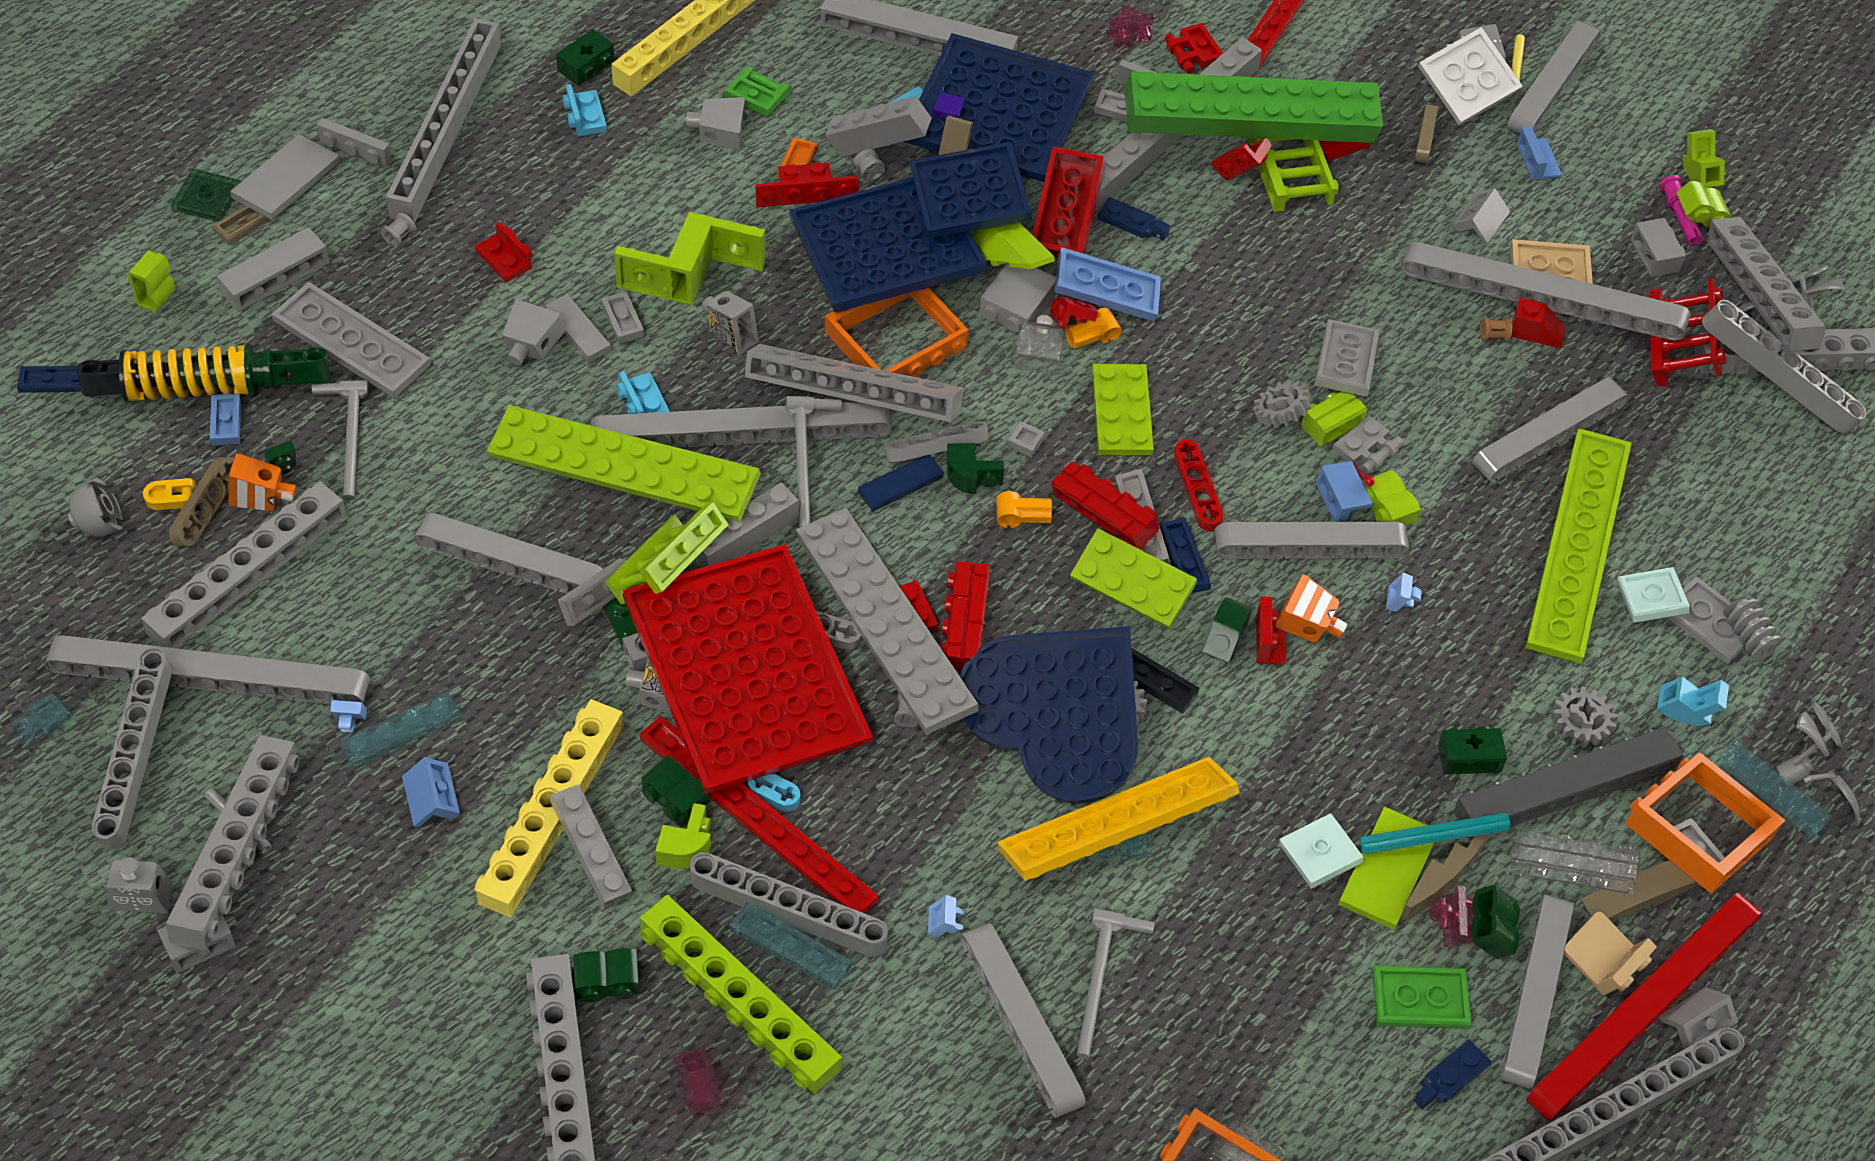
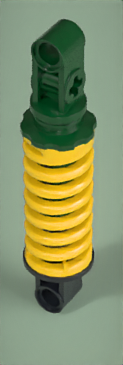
M250 343L237 346L238 352L235 346H229L228 354H222L221 348L215 346L213 348V355H207L206 349L200 347L198 349V356H192L191 349L185 348L183 350V357H177L176 350L170 349L167 354L168 362L162 361L160 350H154L152 353L153 362L151 363L147 362L145 351H139L137 354L136 351L121 350L119 360H86L79 363L76 367L83 395L95 397L99 395L122 394L126 403L145 400L144 395L151 400L157 399L160 394L165 399H170L175 393L178 397L185 398L190 392L195 397H201L205 391L211 396L217 395L220 390L223 394H233L234 392V394H249L253 396L257 386L266 385L267 388H272L274 385L321 384L328 381L331 377L327 351L323 348L315 347L281 351L264 349V352L257 353L253 351Z

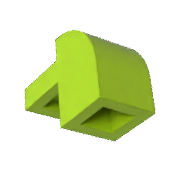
M1712 129L1688 132L1687 154L1683 155V166L1690 180L1701 182L1706 188L1724 185L1725 160L1715 156L1716 131Z
M693 804L687 829L667 825L662 826L655 850L656 865L686 869L690 868V861L696 854L710 852L711 834L708 832L711 819L706 817V805Z

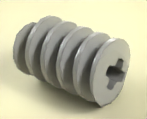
M1739 599L1726 606L1723 610V615L1728 618V623L1734 627L1735 634L1740 636V642L1746 645L1745 650L1748 654H1751V659L1758 662L1767 658L1776 650L1777 645L1782 641V637L1780 635L1771 637L1777 630L1774 626L1765 628L1771 620L1769 617L1760 618L1765 611L1763 608L1755 609L1759 604L1757 599Z

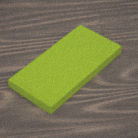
M1384 806L1371 835L1427 825ZM1435 843L1369 854L1362 853L1363 863L1355 867L1338 905L1395 930Z

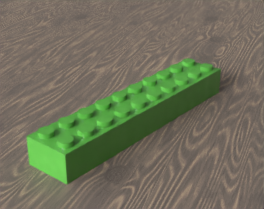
M1131 71L1124 87L1128 132L1374 143L1383 128L1378 83Z

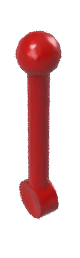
M1353 463L1359 477L1364 480V484L1368 487L1373 486L1375 479L1359 471L1356 464Z

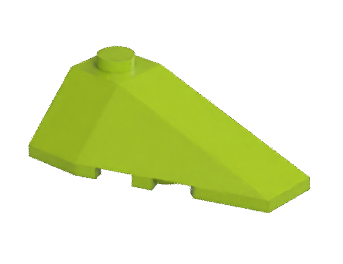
M1019 222L978 229L972 236L984 260H990L993 266L1009 263V267L1034 269L1055 261L1054 256Z

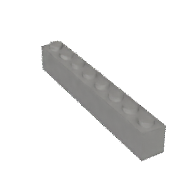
M825 0L821 7V26L941 56L951 33L1017 51L1018 36L876 0Z

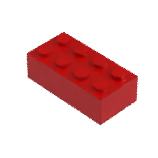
M1052 147L1032 235L1054 256V259H1058L1062 248L1082 254L1086 253L1106 167L1104 156Z

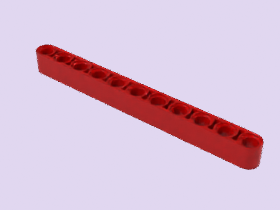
M1737 892L1532 1090L1526 1098V1102L1548 1122H1553L1556 1119L1554 1116L1558 1117L1576 1099L1575 1095L1578 1097L1596 1080L1595 1076L1599 1077L1616 1060L1615 1056L1618 1058L1635 1041V1037L1639 1038L1655 1022L1653 1019L1657 1020L1674 1003L1673 1000L1676 1001L1693 985L1692 981L1696 982L1712 966L1711 963H1715L1731 947L1729 946L1730 944L1734 945L1749 930L1748 927H1752L1757 922L1763 912Z

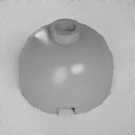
M98 478L79 486L72 494L69 503L70 512L68 513V518L72 526L79 528L82 532L92 537L110 535L123 528L117 525L116 518L123 520L121 508L113 493L106 494L103 488L107 485ZM109 517L111 520L105 523L103 519Z

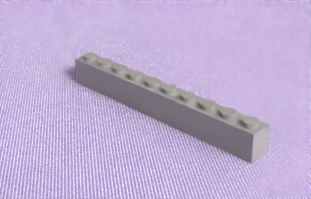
M474 19L386 195L389 218L395 219L398 213H405L415 223L501 47L499 23Z
M1242 37L1199 75L1251 77L1258 71L1262 50ZM1132 132L1104 156L1106 167L1096 210L1103 206L1109 197L1112 198L1184 134Z

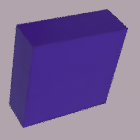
M940 92L933 110V116L946 119L948 116L959 118L965 98Z

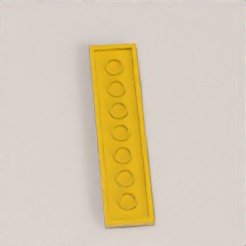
M1207 757L998 841L999 852L1024 881H1027L1058 867H1064L1068 863L1085 856H1091L1095 852L1112 845H1118L1122 841L1139 834H1145L1151 829L1171 823L1178 818L1198 812L1205 807L1223 802L1239 794L1238 783L1210 757Z

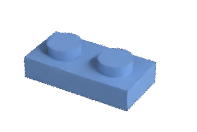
M240 394L211 395V446L240 444Z

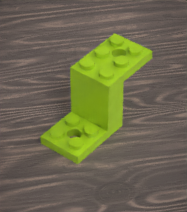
M689 212L669 258L638 251L633 248L617 246L614 253L617 288L693 305L712 260L763 271L766 264L765 229Z

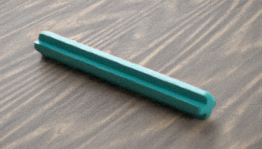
M1499 813L1360 837V847L1362 853L1369 854L1507 831L1510 829V820L1507 813Z

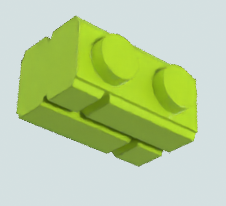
M1334 391L1326 397L1325 401L1319 404L1312 403L1310 409H1305L1307 414L1303 416L1301 425L1322 447L1349 432L1365 419L1367 409L1359 399H1356L1354 394L1343 391L1337 393Z

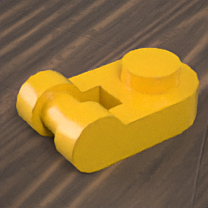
M184 478L151 482L143 490L145 503L153 510L178 508L182 510L196 488V481Z

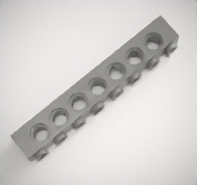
M1742 218L1711 219L1707 238L1708 244L1788 351L1820 349L1821 340L1825 335L1824 323L1814 313L1813 309L1807 304L1791 280L1783 273L1780 266L1773 260L1770 253L1766 251L1760 240L1756 238Z
M1875 328L1825 329L1820 349L1795 352L1820 372L1837 369L1841 371L1851 369L1875 370ZM1769 331L1776 338H1778L1774 331ZM1721 342V349H1724L1726 355V364L1722 365V373L1746 374L1748 372H1760ZM1710 344L1695 346V355L1711 353ZM1713 364L1699 366L1701 374L1711 373L1716 375Z
M758 344L747 351L746 378L951 422L961 412L963 387Z
M318 482L312 488L305 490L298 499L284 506L277 515L269 521L262 523L248 537L241 539L235 547L226 554L219 556L205 570L195 574L188 583L180 589L173 591L158 606L148 610L141 618L146 634L161 647L177 648L346 517L343 500L322 482Z
M259 735L166 922L170 943L207 950L211 939H216L218 936L220 921L223 915L228 914L230 911L232 896L235 890H239L242 886L244 871L247 865L250 866L253 863L255 848L258 842H262L265 838L266 825L269 819H273L276 815L278 800L281 795L284 796L287 792L291 773H295L298 769L300 758L299 755H296L295 742Z
M569 954L531 959L532 971L526 972L528 991H535V999L529 1000L531 1018H538L539 1028L533 1029L535 1048L541 1047L542 1057L536 1058L538 1077L545 1076L546 1086L539 1088L542 1107L548 1106L549 1116L543 1117L545 1137L552 1136L553 1146L546 1147L548 1161H595ZM550 989H555L558 991L553 995L544 994L546 991ZM552 1018L562 1019L560 1022L555 1024L548 1023V1021ZM557 1046L565 1047V1049L559 1053H554L551 1051L554 1047ZM560 1075L569 1077L564 1082L555 1081V1078ZM562 1105L573 1106L572 1109L567 1112H561L558 1110V1108ZM568 1134L577 1136L571 1142H564L561 1140L565 1135Z

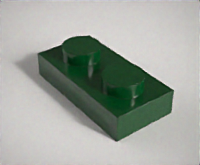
M292 440L264 450L265 462L279 466L281 468V476L293 470L292 467L296 466V449Z
M614 599L605 604L603 608L623 650L622 638L638 632L626 604H621L618 599Z

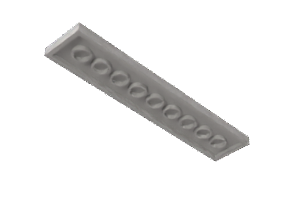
M847 508L796 529V534L801 544L926 735L979 711L978 703Z

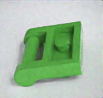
M747 66L725 90V98H745V107L768 117L782 100L790 95L792 86L785 82L782 84L757 73L756 69Z

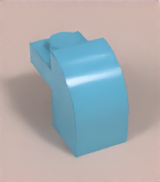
M1680 677L1660 686L1657 709L1672 720L1696 726L1711 724L1712 714L1726 709L1729 685L1719 680L1697 688L1684 677Z

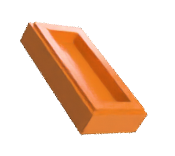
M793 137L780 166L811 164L818 149V143Z

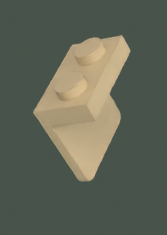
M1596 912L1565 944L1564 955L1604 996L1616 989L1621 992L1627 988L1634 980L1631 975L1636 970L1638 972L1641 971L1652 961L1649 955L1657 946L1649 938L1633 945L1602 912Z

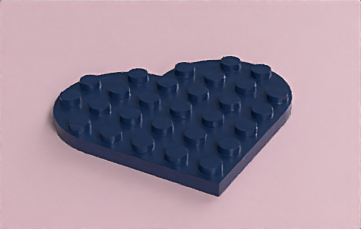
M1130 626L1004 636L980 647L979 651L964 665L960 678L978 703L979 711L964 717L965 723L985 743L1004 750L1019 751L1025 772L1033 784L1043 793L1067 803H1089L1112 794L1128 779L1138 756V730Z

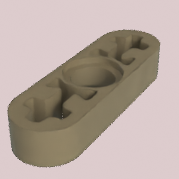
M1425 105L1414 159L1415 162L1427 164L1438 106Z

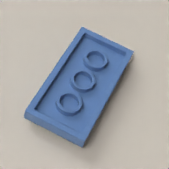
M1062 248L1058 255L1054 292L1155 321L1159 309L1161 277Z

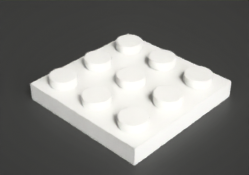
M1482 27L1426 58L1418 65L1458 125L1467 122L1519 92L1523 87Z

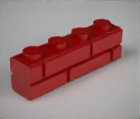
M1071 461L1063 469V472L1059 473L1052 480L1051 486L1054 496L1116 538L1140 550L1148 543V540H1151L1159 532L1158 516L1151 507H1141L1128 492L1120 493L1107 478L1099 479L1095 476L1093 470L1085 464L1080 466Z
M958 561L956 562L955 572L949 571L948 588L953 589L952 595H946L945 612H950L949 619L943 618L942 636H947L946 643L940 642V648L956 672H961L966 662H969L981 647L990 572L988 564H972L971 562Z

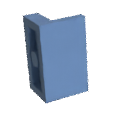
M1532 126L1522 127L1517 145L1532 180L1561 177L1562 173L1547 139H1537Z
M1352 461L1321 467L1316 485L1334 522H1347L1351 511L1372 507L1373 503Z
M424 757L402 776L414 827L421 826L433 815L453 819L460 814L448 763Z

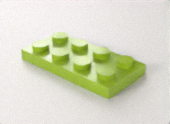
M1093 364L1092 376L1098 455H1153L1154 448L1146 364Z
M1097 528L1070 574L1071 579L1168 629L1174 624L1197 584V578Z

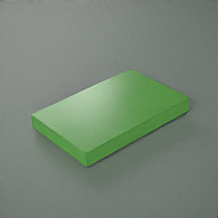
M1373 966L1372 975L1377 1026L1470 1029L1472 1024L1466 968Z

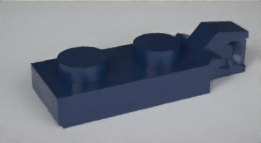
M1111 197L1107 199L1098 212V220L1140 238H1150L1153 236L1164 241L1169 234V224L1152 214Z
M1468 1039L1425 1075L1420 1082L1423 1088L1416 1093V1098L1413 1101L1421 1109H1424L1435 1099L1440 1104L1444 1101L1447 1102L1486 1070L1492 1061Z

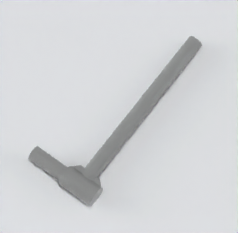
M368 380L312 384L313 395L340 394V396L348 399L343 499L354 500L359 399L369 395Z
M786 396L785 411L795 416L799 528L810 524L806 416H809L814 410L841 411V400L814 399V397Z
M1095 908L1092 925L1100 933L1077 1057L1088 1059L1090 1056L1112 934L1122 931V928L1153 934L1155 922L1126 917L1123 913Z

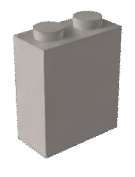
M1007 263L982 295L979 314L989 321H996L1006 326L1012 332H1019L1026 336L1055 297L1056 277L1037 268H1012Z

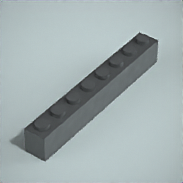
M1666 727L1657 730L1648 729L1640 734V736L1631 739L1628 737L1622 738L1614 745L1605 748L1603 746L1596 747L1588 754L1579 757L1578 755L1570 756L1562 763L1556 765L1546 764L1530 774L1520 773L1509 781L1503 783L1494 782L1477 792L1468 791L1459 797L1454 814L1458 820L1507 813L1510 827L1659 776L1671 770H1676L1684 754Z

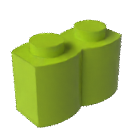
M1689 181L1676 192L1690 221L1702 222L1705 227L1710 228L1711 219L1732 218L1720 191L1717 189L1706 188L1703 183L1698 181Z
M148 250L128 272V280L134 289L133 296L138 306L154 313L175 292L174 279L170 275L169 261L161 253H154Z
M1389 470L1374 476L1375 483L1371 487L1366 486L1363 481V485L1373 503L1371 509L1375 512L1377 522H1400L1407 526L1418 521L1421 512L1420 505L1413 494L1406 489L1402 479L1395 471Z

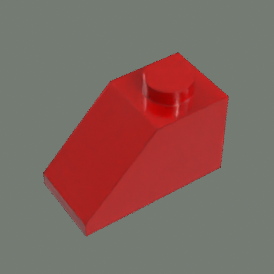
M1519 297L1512 320L1511 337L1561 349L1566 328L1545 303Z

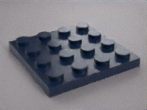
M1011 142L909 161L928 239L1032 219L1031 209Z

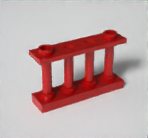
M1713 278L1708 279V293L1668 300V298H1663L1660 288L1649 290L1650 298L1684 307L1709 303V311L1720 300H1723L1722 289L1716 288ZM1707 313L1690 316L1687 327L1703 325L1702 318ZM1711 333L1684 337L1677 341L1650 335L1651 371L1657 386H1667L1668 374H1672L1674 370L1713 364L1717 377L1722 376V365L1726 364L1725 351L1723 348L1721 349V341ZM1710 344L1711 353L1675 360L1667 358V354H1670L1672 350Z

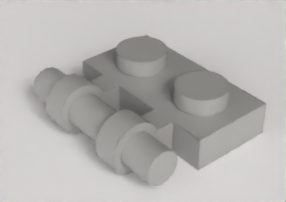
M1369 415L1333 445L1332 450L1347 462L1352 461L1356 464L1361 460L1363 464L1360 466V469L1367 475L1372 470H1378L1383 465L1385 459L1395 456L1399 452V448L1404 444V441L1399 436H1396L1393 440H1386L1390 431ZM1375 447L1379 449L1377 453H1370Z

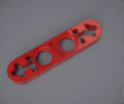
M1180 440L1175 446L1174 460L1196 521L1203 530L1215 531L1216 526L1222 524L1223 511L1200 448L1192 440ZM1182 450H1187L1188 453H1191L1189 462H1187L1188 457L1186 453L1182 452ZM1189 471H1198L1201 477L1193 479L1187 473ZM1203 492L1210 498L1199 500L1195 497V494ZM1207 508H1209L1210 517L1215 518L1214 521H1210L1209 517H1206Z

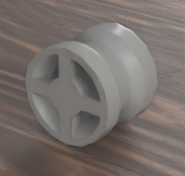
M865 149L858 153L854 159V166L861 172V176L865 181L877 179L885 171V165L878 159V154L874 149Z

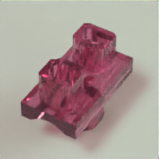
M1123 5L1121 13L1115 14V20L1110 21V27L1106 30V34L1108 37H1113L1117 47L1128 45L1131 41L1129 36L1131 33H1136L1138 42L1150 41L1152 38L1151 26L1154 22L1153 13L1140 15L1139 10L1132 11L1129 5Z
M1457 885L1454 893L1439 898L1438 905L1433 906L1429 910L1430 919L1439 922V928L1443 929L1444 947L1454 948L1459 943L1470 945L1473 943V924L1467 923V918L1471 919L1475 916L1473 912V898L1466 896V887Z

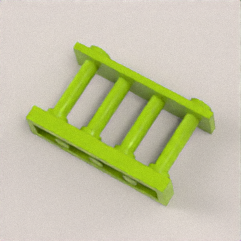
M1247 137L1248 142H1249L1250 145H1252V144L1256 143L1257 141L1263 139V138ZM1266 138L1270 143H1271V142H1279V141H1287V140H1295V139ZM1303 140L1306 147L1278 151L1269 149L1267 159L1258 166L1274 212L1284 211L1286 201H1289V198L1324 194L1327 204L1333 205L1335 195L1338 194L1337 180H1333L1318 140ZM1310 157L1313 165L1281 169L1277 167L1275 161ZM1317 175L1320 184L1288 188L1284 186L1282 180Z
M713 502L705 504L685 525H682L676 515H672L605 583L621 604L625 603L622 596L623 590L648 583L655 594L660 593L729 524Z

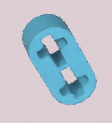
M774 773L748 781V788L768 805L780 811L791 812L800 804L799 788L794 783ZM762 780H766V786L756 787V782L760 783ZM792 794V799L788 798L786 801H782V795Z

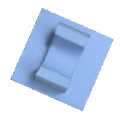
M1402 573L1389 585L1386 609L1397 612L1403 606L1413 608L1414 600H1421L1422 591L1417 587H1412L1413 576Z
M332 700L330 712L339 718L338 728L341 729V732H354L355 719L365 720L367 708L362 702Z
M945 895L929 906V935L940 937L947 931L955 934L963 929V925L955 922L956 918L964 915V911L956 907V898Z

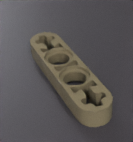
M219 457L211 463L170 527L169 536L174 545L180 547L192 546L197 542L229 492V474L234 461L233 457ZM210 484H213L215 488V495L213 498H211L208 494V487ZM196 505H199L201 508V517L199 519L194 514Z

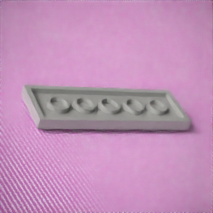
M310 282L306 283L271 314L275 323L314 348L325 349L328 357L364 380H368L369 383L393 398L397 397L431 365L428 356Z

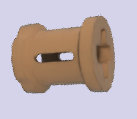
M1482 317L1480 323L1481 340L1487 341L1488 338H1503L1504 341H1510L1512 336L1511 318L1505 317L1504 320H1489L1488 317Z

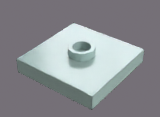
M1674 567L1618 576V586L1633 623L1688 614L1690 612V605Z
M1331 813L1279 839V845L1311 889L1363 863L1362 854Z

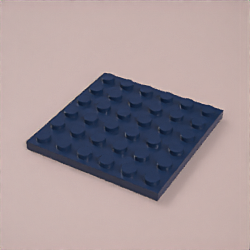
M951 33L919 98V101L932 118L926 135L904 142L939 152L946 119L933 116V110L941 92L963 97L965 101L959 119L973 122L967 150L1011 142L1020 175L1045 182L1052 147L1063 148L1092 84L1094 72Z
M913 177L789 210L790 219L834 312L848 310L987 272V263L969 231L928 239Z

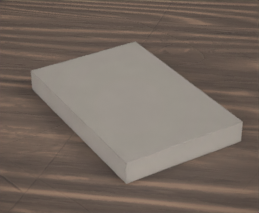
M1696 576L1683 588L1690 605V612L1667 618L1729 664L1746 646L1740 642V636L1735 634L1734 627L1728 623V618L1723 615V610L1731 602Z

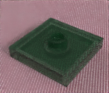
M193 168L172 201L171 209L174 212L219 222L223 220L234 201L231 198L230 191L240 184L241 180Z

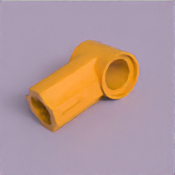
M1106 307L1098 309L1095 322L1087 320V323L1077 322L1066 326L1065 335L1071 348L1076 349L1099 340L1103 343L1109 342V339L1111 341L1116 340L1121 335L1122 328L1111 310Z
M1012 491L1000 493L996 498L997 524L1000 527L1007 528V525H1010V528H1015L1021 525V523H1051V498H1021L1018 493Z

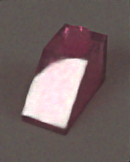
M704 1047L674 1054L673 1059L689 1112L702 1113L711 1110L715 1105L721 1104L714 1068Z

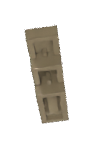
M1490 833L1474 836L1467 848L1455 843L1443 865L1432 859L1408 899L1401 919L1407 921L1431 906L1449 891L1472 866L1484 848Z
M1669 860L1612 883L1582 898L1581 901L1590 917L1596 912H1602L1612 921L1622 915L1626 918L1650 905L1656 907L1699 884Z

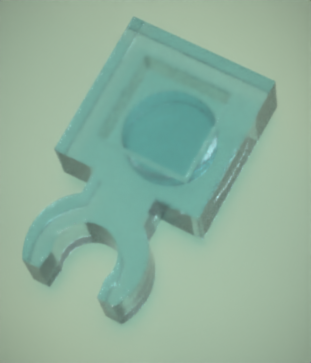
M50 693L27 708L28 717H19L11 725L15 733L22 728H27L20 733V737L25 743L32 740L39 729L44 734H47L70 719L71 716L53 693Z
M1147 833L1139 834L1122 841L1118 845L1108 847V851L1100 852L1099 859L1102 861L1110 860L1115 854H1120L1121 861L1151 857L1152 851Z

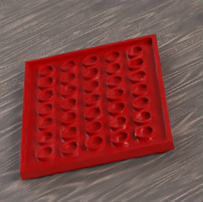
M786 544L681 573L662 592L657 594L653 592L648 583L623 590L622 596L705 794L872 743V733Z

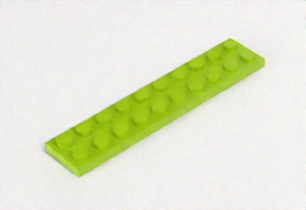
M511 405L508 406L487 449L489 456L696 511H699L705 504L713 502L724 518L738 522L741 521L761 475L759 468Z
M1578 428L1528 633L1526 649L1582 663L1631 442Z

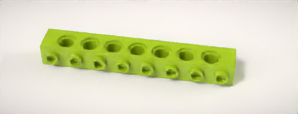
M668 894L640 917V935L644 941L650 946L655 944L661 950V954L671 966L676 964L681 968L684 978L692 986L698 984L705 991L706 999L713 1006L720 1005L726 1011L727 1018L734 1026L739 1027L741 1025L748 1032V1037L758 1048L763 1046L768 1050L770 1058L776 1066L781 1069L786 1067L793 1074L794 1082L801 1089L805 1090L808 1088L815 1094L842 1070V1056ZM671 932L679 933L676 937L666 936ZM692 952H698L701 954L700 956L694 958L688 956V954ZM713 972H719L723 974L718 978H713L709 976ZM736 992L744 994L741 998H733L730 995ZM755 1013H764L766 1015L761 1019L752 1017ZM779 1033L788 1035L786 1039L782 1040L776 1039L774 1036ZM800 1054H807L811 1058L803 1061L796 1057Z

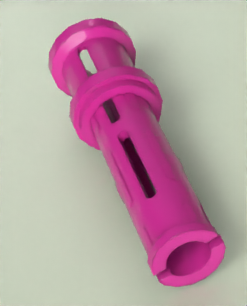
M1670 175L1659 183V188L1665 193L1667 197L1666 204L1668 208L1674 211L1688 246L1693 245L1692 240L1695 245H1698L1704 238L1697 223L1687 218L1676 193L1682 188V179L1678 175Z

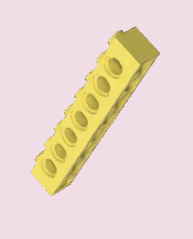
M694 0L611 64L613 85L629 96H633L755 0Z
M590 699L585 709L581 708L579 710L572 731H567L564 735L560 751L557 755L554 754L551 757L545 776L537 780L533 789V796L529 802L526 801L522 805L519 819L515 826L511 825L508 828L500 851L496 850L493 853L488 871L485 875L482 874L478 878L474 890L479 905L512 918L564 829L553 806H543L551 804L549 798L552 794L578 784L583 794H585L624 727L622 711ZM588 734H596L595 736H586ZM575 757H582L579 760H573ZM562 780H567V781H568L567 783H562V784H561V783H558L559 781H562ZM532 828H540V830L535 832L529 831ZM518 852L526 853L522 856H515V854ZM506 876L512 877L507 881L500 880L501 878Z

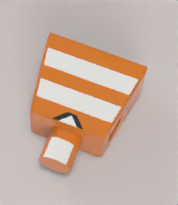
M236 453L229 474V506L274 511L277 499L293 502L297 486L281 482V468L279 466Z
M1302 574L1292 588L1277 618L1275 627L1315 643L1318 642L1325 631L1340 638L1347 623L1333 616L1339 605L1338 599L1308 576Z

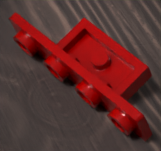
M829 162L779 166V182L755 185L756 207L817 203L859 192L858 177L832 178Z

